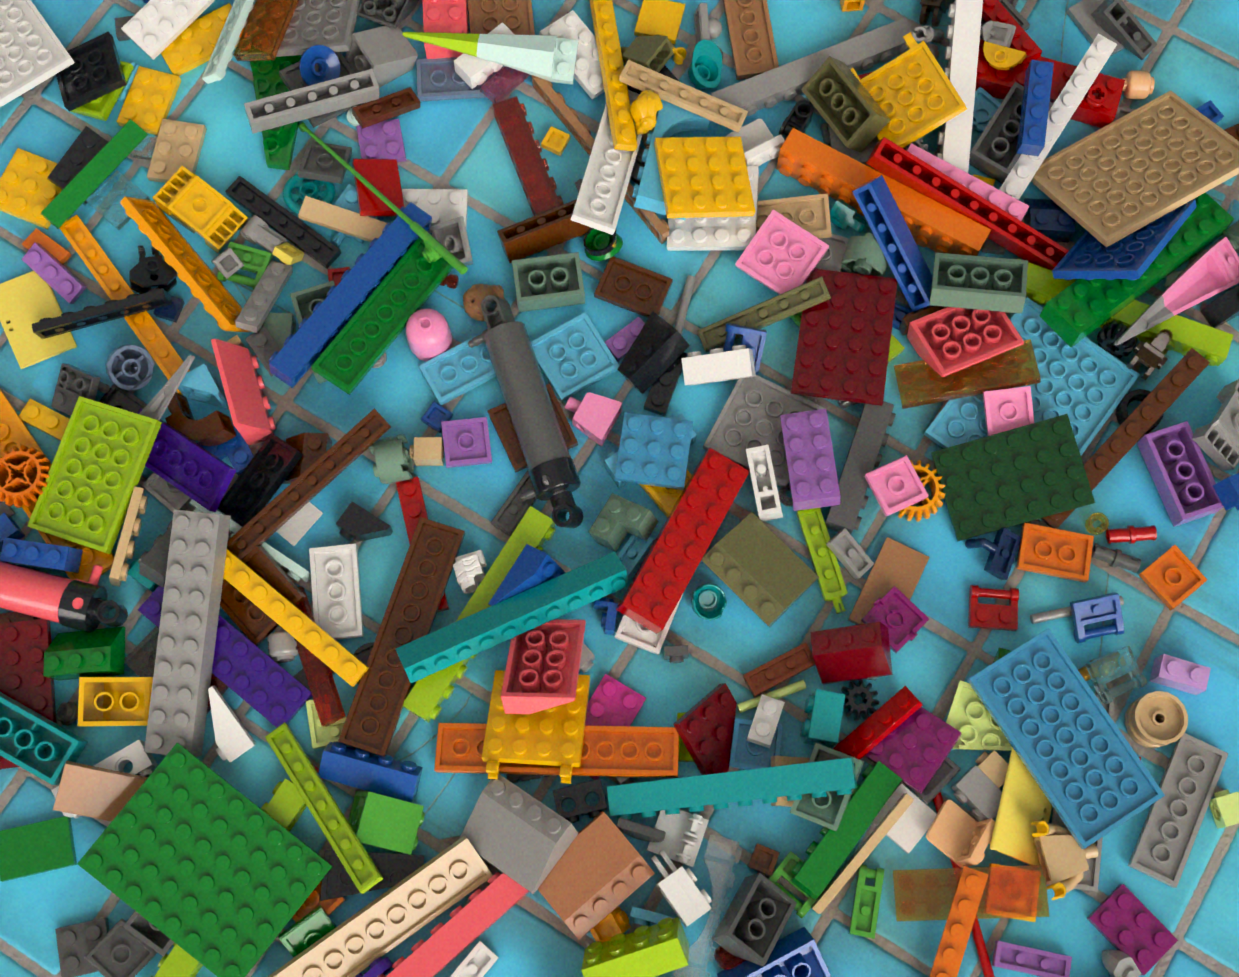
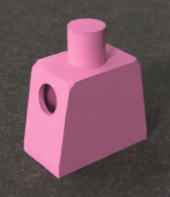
M587 392L582 402L570 397L565 405V409L575 413L572 418L575 428L598 445L603 446L622 412V403Z

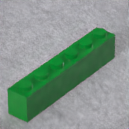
M880 761L873 766L869 764L862 772L861 776L864 778L859 785L857 784V788H854L837 832L823 826L819 832L822 837L818 842L813 841L805 851L808 854L803 862L799 860L791 870V873L794 875L790 881L813 900L818 898L902 781V778Z

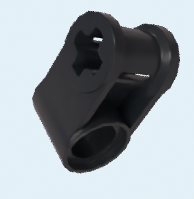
M802 99L795 104L789 116L784 120L779 130V135L788 136L792 128L805 134L806 129L811 123L814 106L809 100ZM800 111H804V112H806V113H808V114H807V115H801L799 112H800Z

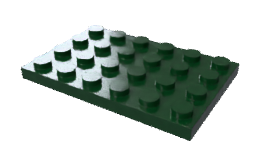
M1068 414L931 452L935 469H937V476H942L940 484L945 485L942 488V492L945 493L944 499L957 542L994 532L1003 527H1012L1095 503Z

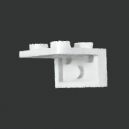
M757 119L741 127L739 133L733 131L726 135V137L741 136L746 166H760L771 159L777 158L780 148L785 142L781 134L773 137L762 119Z

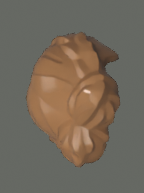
M475 284L469 288L463 295V305L467 315L474 320L485 321L481 310L482 300L488 295L505 299L502 286Z

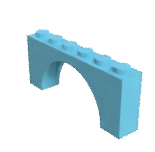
M661 99L663 109L659 110L658 114H656L657 123L654 131H649L646 144L650 146L649 149L644 148L641 161L645 162V166H640L637 179L641 181L640 185L635 184L632 197L636 198L634 207L666 215L654 147L655 138L671 137L679 132L690 130L707 132L710 120Z

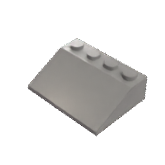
M499 774L498 779H491L481 792L460 838L466 835L480 857L534 894L579 833L571 822Z

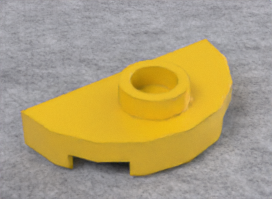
M984 41L983 52L985 59L990 66L997 70H1009V68L1021 64L1027 55L1026 52Z

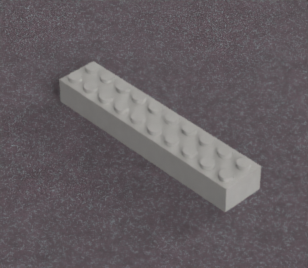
M174 510L144 752L167 755L176 743H180L196 757L202 755L209 700L208 689L211 683L231 516Z

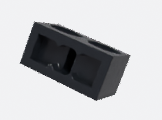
M600 779L552 790L557 813L571 823L580 821V816L589 815V818H595L601 812L607 810ZM588 794H597L600 799L599 803L595 806L587 805L585 799ZM566 799H572L576 803L575 809L571 812H565L562 809V803Z

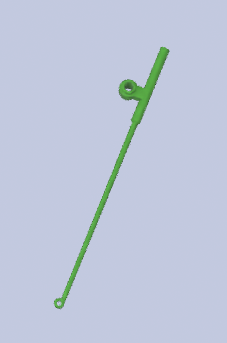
M302 122L298 125L301 132L306 131L410 226L412 231L424 240L425 247L422 254L429 263L432 261L436 262L443 257L460 274L463 275L467 272L468 268L416 221L413 222L308 129L305 123Z

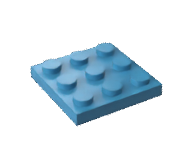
M625 412L615 481L684 490L693 421Z

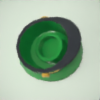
M590 228L584 237L585 254L594 261H603L613 257L620 251L623 245V240L616 233V229L614 234L611 235Z

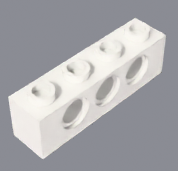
M139 739L94 766L124 772L125 765L128 762H132L133 769L129 774L149 777L158 765L152 753L144 752L145 742ZM59 786L51 790L55 799ZM62 812L66 817H74V819L81 817V815Z

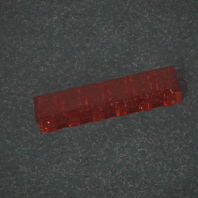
M516 96L492 104L495 120L533 216L563 205L561 196H557L555 193L557 189L553 176L549 177L547 173L549 171L546 158H541L540 153L542 149L538 139L534 140L532 134L535 133L531 121H526L527 111L524 103L520 104Z

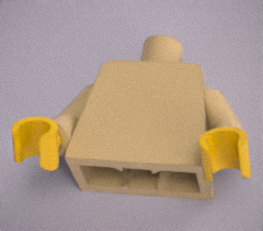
M1045 821L1031 822V825L1037 827V833H1033L1032 836L1036 837L1033 839L1045 883L1048 885L1047 890L1051 888L1054 890L1055 896L1051 898L1052 900L1063 898L1067 892L1073 890L1083 879V872L1089 870L1087 859L1098 857L1097 846L1093 843L1087 848L1081 849L1067 828L1054 823H1046Z

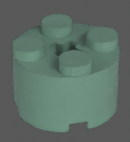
M865 233L864 236L850 237L842 258L841 268L847 273L883 277L888 262L874 234Z
M404 434L380 438L370 446L371 453L375 455L376 463L373 464L374 475L379 477L380 482L383 484L413 479L411 475L414 474L413 460L410 459V449L407 450L404 446V443H408Z

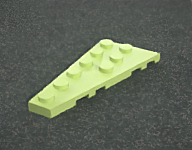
M960 680L946 719L947 724L962 734L952 749L1012 751L1011 744L972 686Z

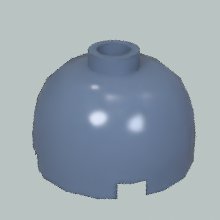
M122 345L115 348L108 355L105 363L106 373L110 381L117 387L125 390H138L146 386L153 376L154 362L150 354L143 348L135 345Z

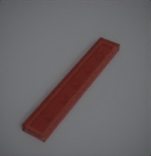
M299 586L298 588L306 597L297 608L315 622L305 589ZM296 640L297 650L321 725L327 727L346 717L331 669Z

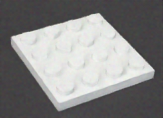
M747 166L755 206L754 216L686 218V220L668 218L670 230L667 237V250H745L756 235L759 166Z

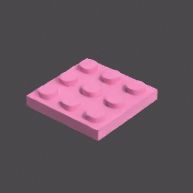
M773 209L737 260L735 266L780 295L805 283L828 250L829 245Z

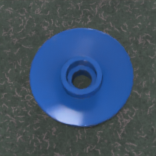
M314 45L309 47L301 56L299 64L300 74L308 86L339 78L340 62L335 52L329 47ZM315 64H318L319 70L317 72L315 71Z

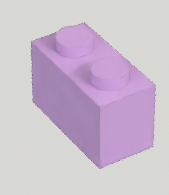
M1162 654L1154 659L1150 681L1198 695L1206 691L1211 668Z

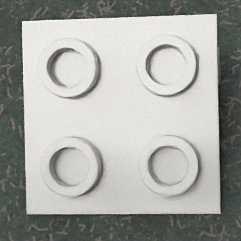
M662 810L658 816L655 828L666 832L664 841L649 842L647 851L660 855L659 852L664 850L670 859L693 867L709 820L702 818L700 815L680 810L679 814L665 815V810Z

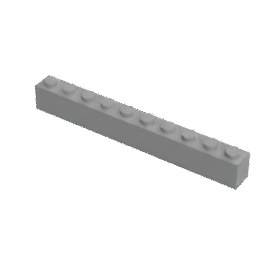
M903 18L713 92L711 96L748 111L747 116H751L758 110L771 108L781 101L792 100L797 95L803 93L801 89L829 56L844 62L849 69L854 68L856 72L862 69L868 70L875 64L880 62L886 63L893 57L908 51L909 49L905 44L903 36L910 32L913 35V31L906 18Z

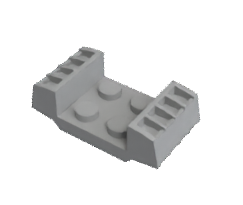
M1239 379L1223 387L1216 397L1222 405L1210 424L1197 428L1192 436V440L1202 448L1221 471L1235 469L1239 463Z

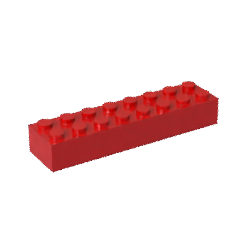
M980 39L975 91L981 87L992 97L1004 100L1015 82L1024 86L1025 72L1030 62L1017 64L1015 67L1009 68V70H997L990 66L985 59L983 52L984 40ZM1040 56L1035 60L1054 63L1050 102L1054 104L1077 66ZM1099 73L1091 87L1101 85L1107 89L1108 97L1105 103L1098 108L1091 107L1087 104L1085 95L1072 115L1071 120L1099 128L1112 123L1117 113L1125 80ZM1094 93L1095 99H1099L1098 94Z
M709 448L704 453L618 605L617 611L656 634L664 629L750 471L712 448Z

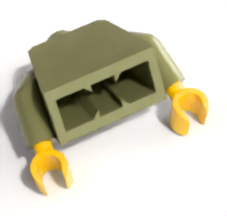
M661 35L638 36L629 47H621L622 59L625 65L630 60L658 73L673 54L674 63L682 65L687 52L683 47L675 48V45L669 41L668 36Z

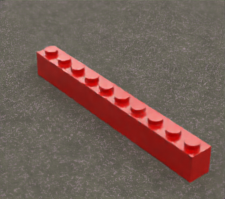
M885 137L876 144L866 164L882 174L991 229L987 238L1021 259L1028 260L1029 263L1053 270L1069 251Z

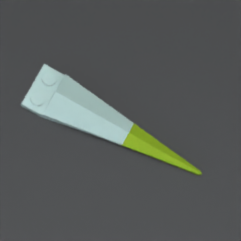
M402 33L406 38L475 56L550 82L573 85L578 40L548 35Z

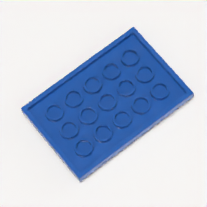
M1195 199L1108 247H1105L1086 230L1052 270L1054 279H1139L1197 207Z

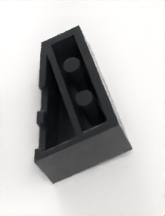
M652 311L617 370L634 388L643 394L690 345L678 330Z

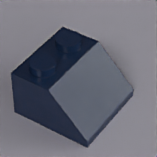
M1024 199V203L1029 205L1024 215L1025 224L1055 242L1068 243L1075 233V220L1053 200Z

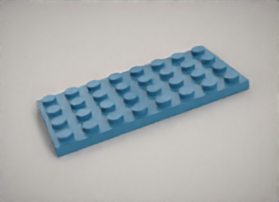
M1049 628L967 680L1081 849L1087 848L1165 796Z

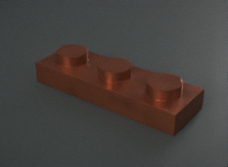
M411 87L353 107L352 114L363 129L418 109L421 102Z
M805 642L744 674L743 678L752 695L756 697L815 666L812 652Z

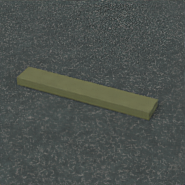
M821 276L699 329L697 332L704 350L708 352L725 344L727 335L725 328L727 323L762 329L831 299V296ZM736 334L735 340L741 338L742 335Z

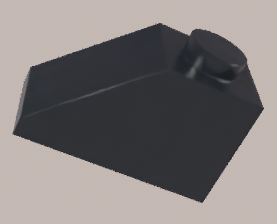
M1239 285L1227 291L1201 310V313L1211 327L1216 328L1239 316Z
M354 502L349 504L336 523L340 530L339 534L349 541L352 538L358 542L389 536L393 532L390 525Z

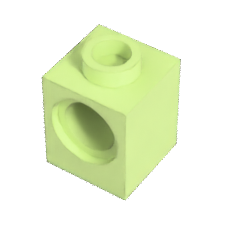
M1227 789L1214 793L1215 798L1210 800L1209 807L1217 829L1238 824L1239 792L1230 794Z

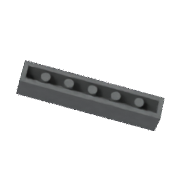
M884 401L882 406L864 404L838 482L840 505L830 506L825 521L828 529L839 532L841 529L846 528L850 534L853 529L858 530L862 517L858 516L860 508L865 509L869 498L865 493L867 487L870 488L864 476L866 473L873 471L874 467H879L882 458L879 450L881 446L885 447L889 434L885 432L887 426H892L896 415L892 413L893 404Z

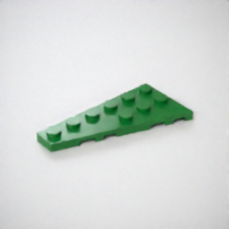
M247 44L256 100L288 92V88L279 76V71L299 62L302 55L268 57L265 52L266 46ZM299 121L262 131L268 168L290 170Z

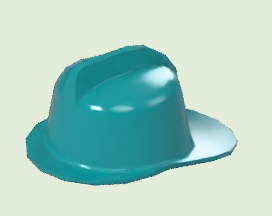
M704 39L694 46L692 63L688 69V77L694 84L695 89L715 88L721 81L722 54L714 42Z

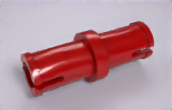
M1128 525L1127 528L1106 530L1108 544L1119 542L1135 544L1136 541L1157 539L1155 525L1145 527Z

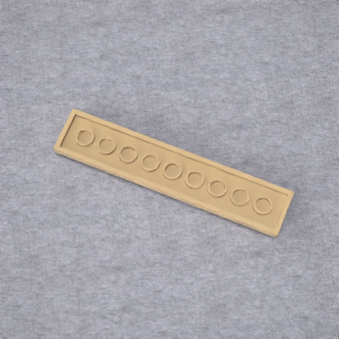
M464 835L268 977H355L378 957L384 956L489 880L493 874L466 835Z

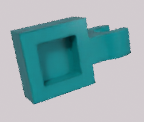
M841 199L835 202L830 211V222L843 230L850 226L861 233L868 225L866 220L855 216L857 209Z

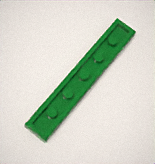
M130 119L41 212V215L59 229L148 134Z

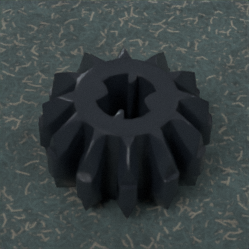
M1113 320L1111 323L1106 322L1102 326L1096 340L1099 347L1111 355L1121 358L1122 356L1128 357L1137 344V338L1134 336L1119 345H1114L1115 341L1130 326H1125L1123 322L1119 324Z
M859 680L857 686L853 681H850L848 683L849 688L845 686L841 688V691L845 694L843 709H848L845 716L848 718L854 713V721H858L861 714L862 718L866 720L869 717L868 712L873 714L876 711L873 706L879 705L877 699H872L878 695V692L873 691L870 693L871 683L863 687V680ZM858 696H861L863 698L861 702H864V704L860 703L857 705L854 701Z

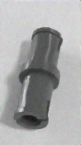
M1097 543L1092 548L1091 558L1107 562L1111 567L1115 568L1118 566L1133 573H1137L1140 568L1141 559L1123 554L1119 549L1112 550Z

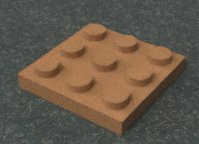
M468 0L470 34H488L503 22L515 35H535L531 0Z

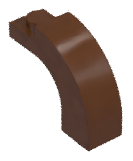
M175 392L168 405L171 415L165 418L167 424L201 446L220 445L236 436L229 416L216 410L202 419L195 420L187 398Z

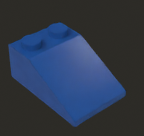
M526 544L488 604L493 606L566 572L547 553Z

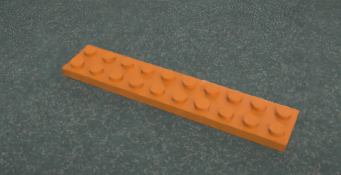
M438 723L435 772L488 774L486 772L487 762L482 760L487 724ZM585 726L580 767H573L572 775L678 778L679 734L675 727ZM500 762L499 774L559 775L561 766Z

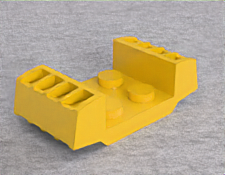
M181 166L152 197L157 206L169 216L174 214L203 237L206 245L217 253L220 252L248 219L228 199L184 166Z

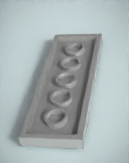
M1186 733L1177 740L1159 785L1165 796L1151 805L1127 866L1170 887L1177 888L1228 753Z

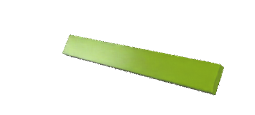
M284 722L265 736L358 891L364 894L383 880V877L292 730Z

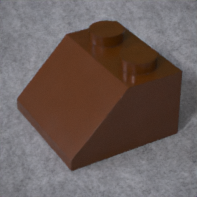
M301 433L286 438V443L301 452L303 456L283 484H291L332 447V440L328 433Z

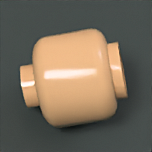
M1131 70L1125 78H1122L1125 80L1123 92L1127 99L1144 100L1153 93L1155 80L1148 71Z

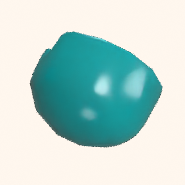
M706 583L694 590L691 596V605L693 611L700 618L711 621L722 616L727 600L724 591L718 585Z

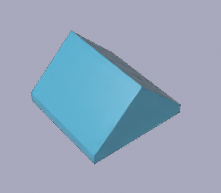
M205 363L186 373L178 387L183 396L187 399L229 409L225 395Z

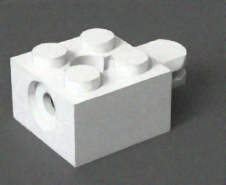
M661 850L659 854L672 874L669 875L654 855L651 860L664 878V880L657 884V887L673 911L681 919L680 921L687 927L712 909L709 905L712 900L704 889L699 891L694 884L697 878L689 868L685 870L681 866L677 869L665 851Z

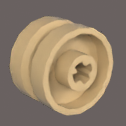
M1155 691L1137 698L1129 705L1125 713V726L1128 734L1136 743L1147 748H1159L1176 742L1184 735L1188 726V714L1184 704L1176 696L1168 692Z

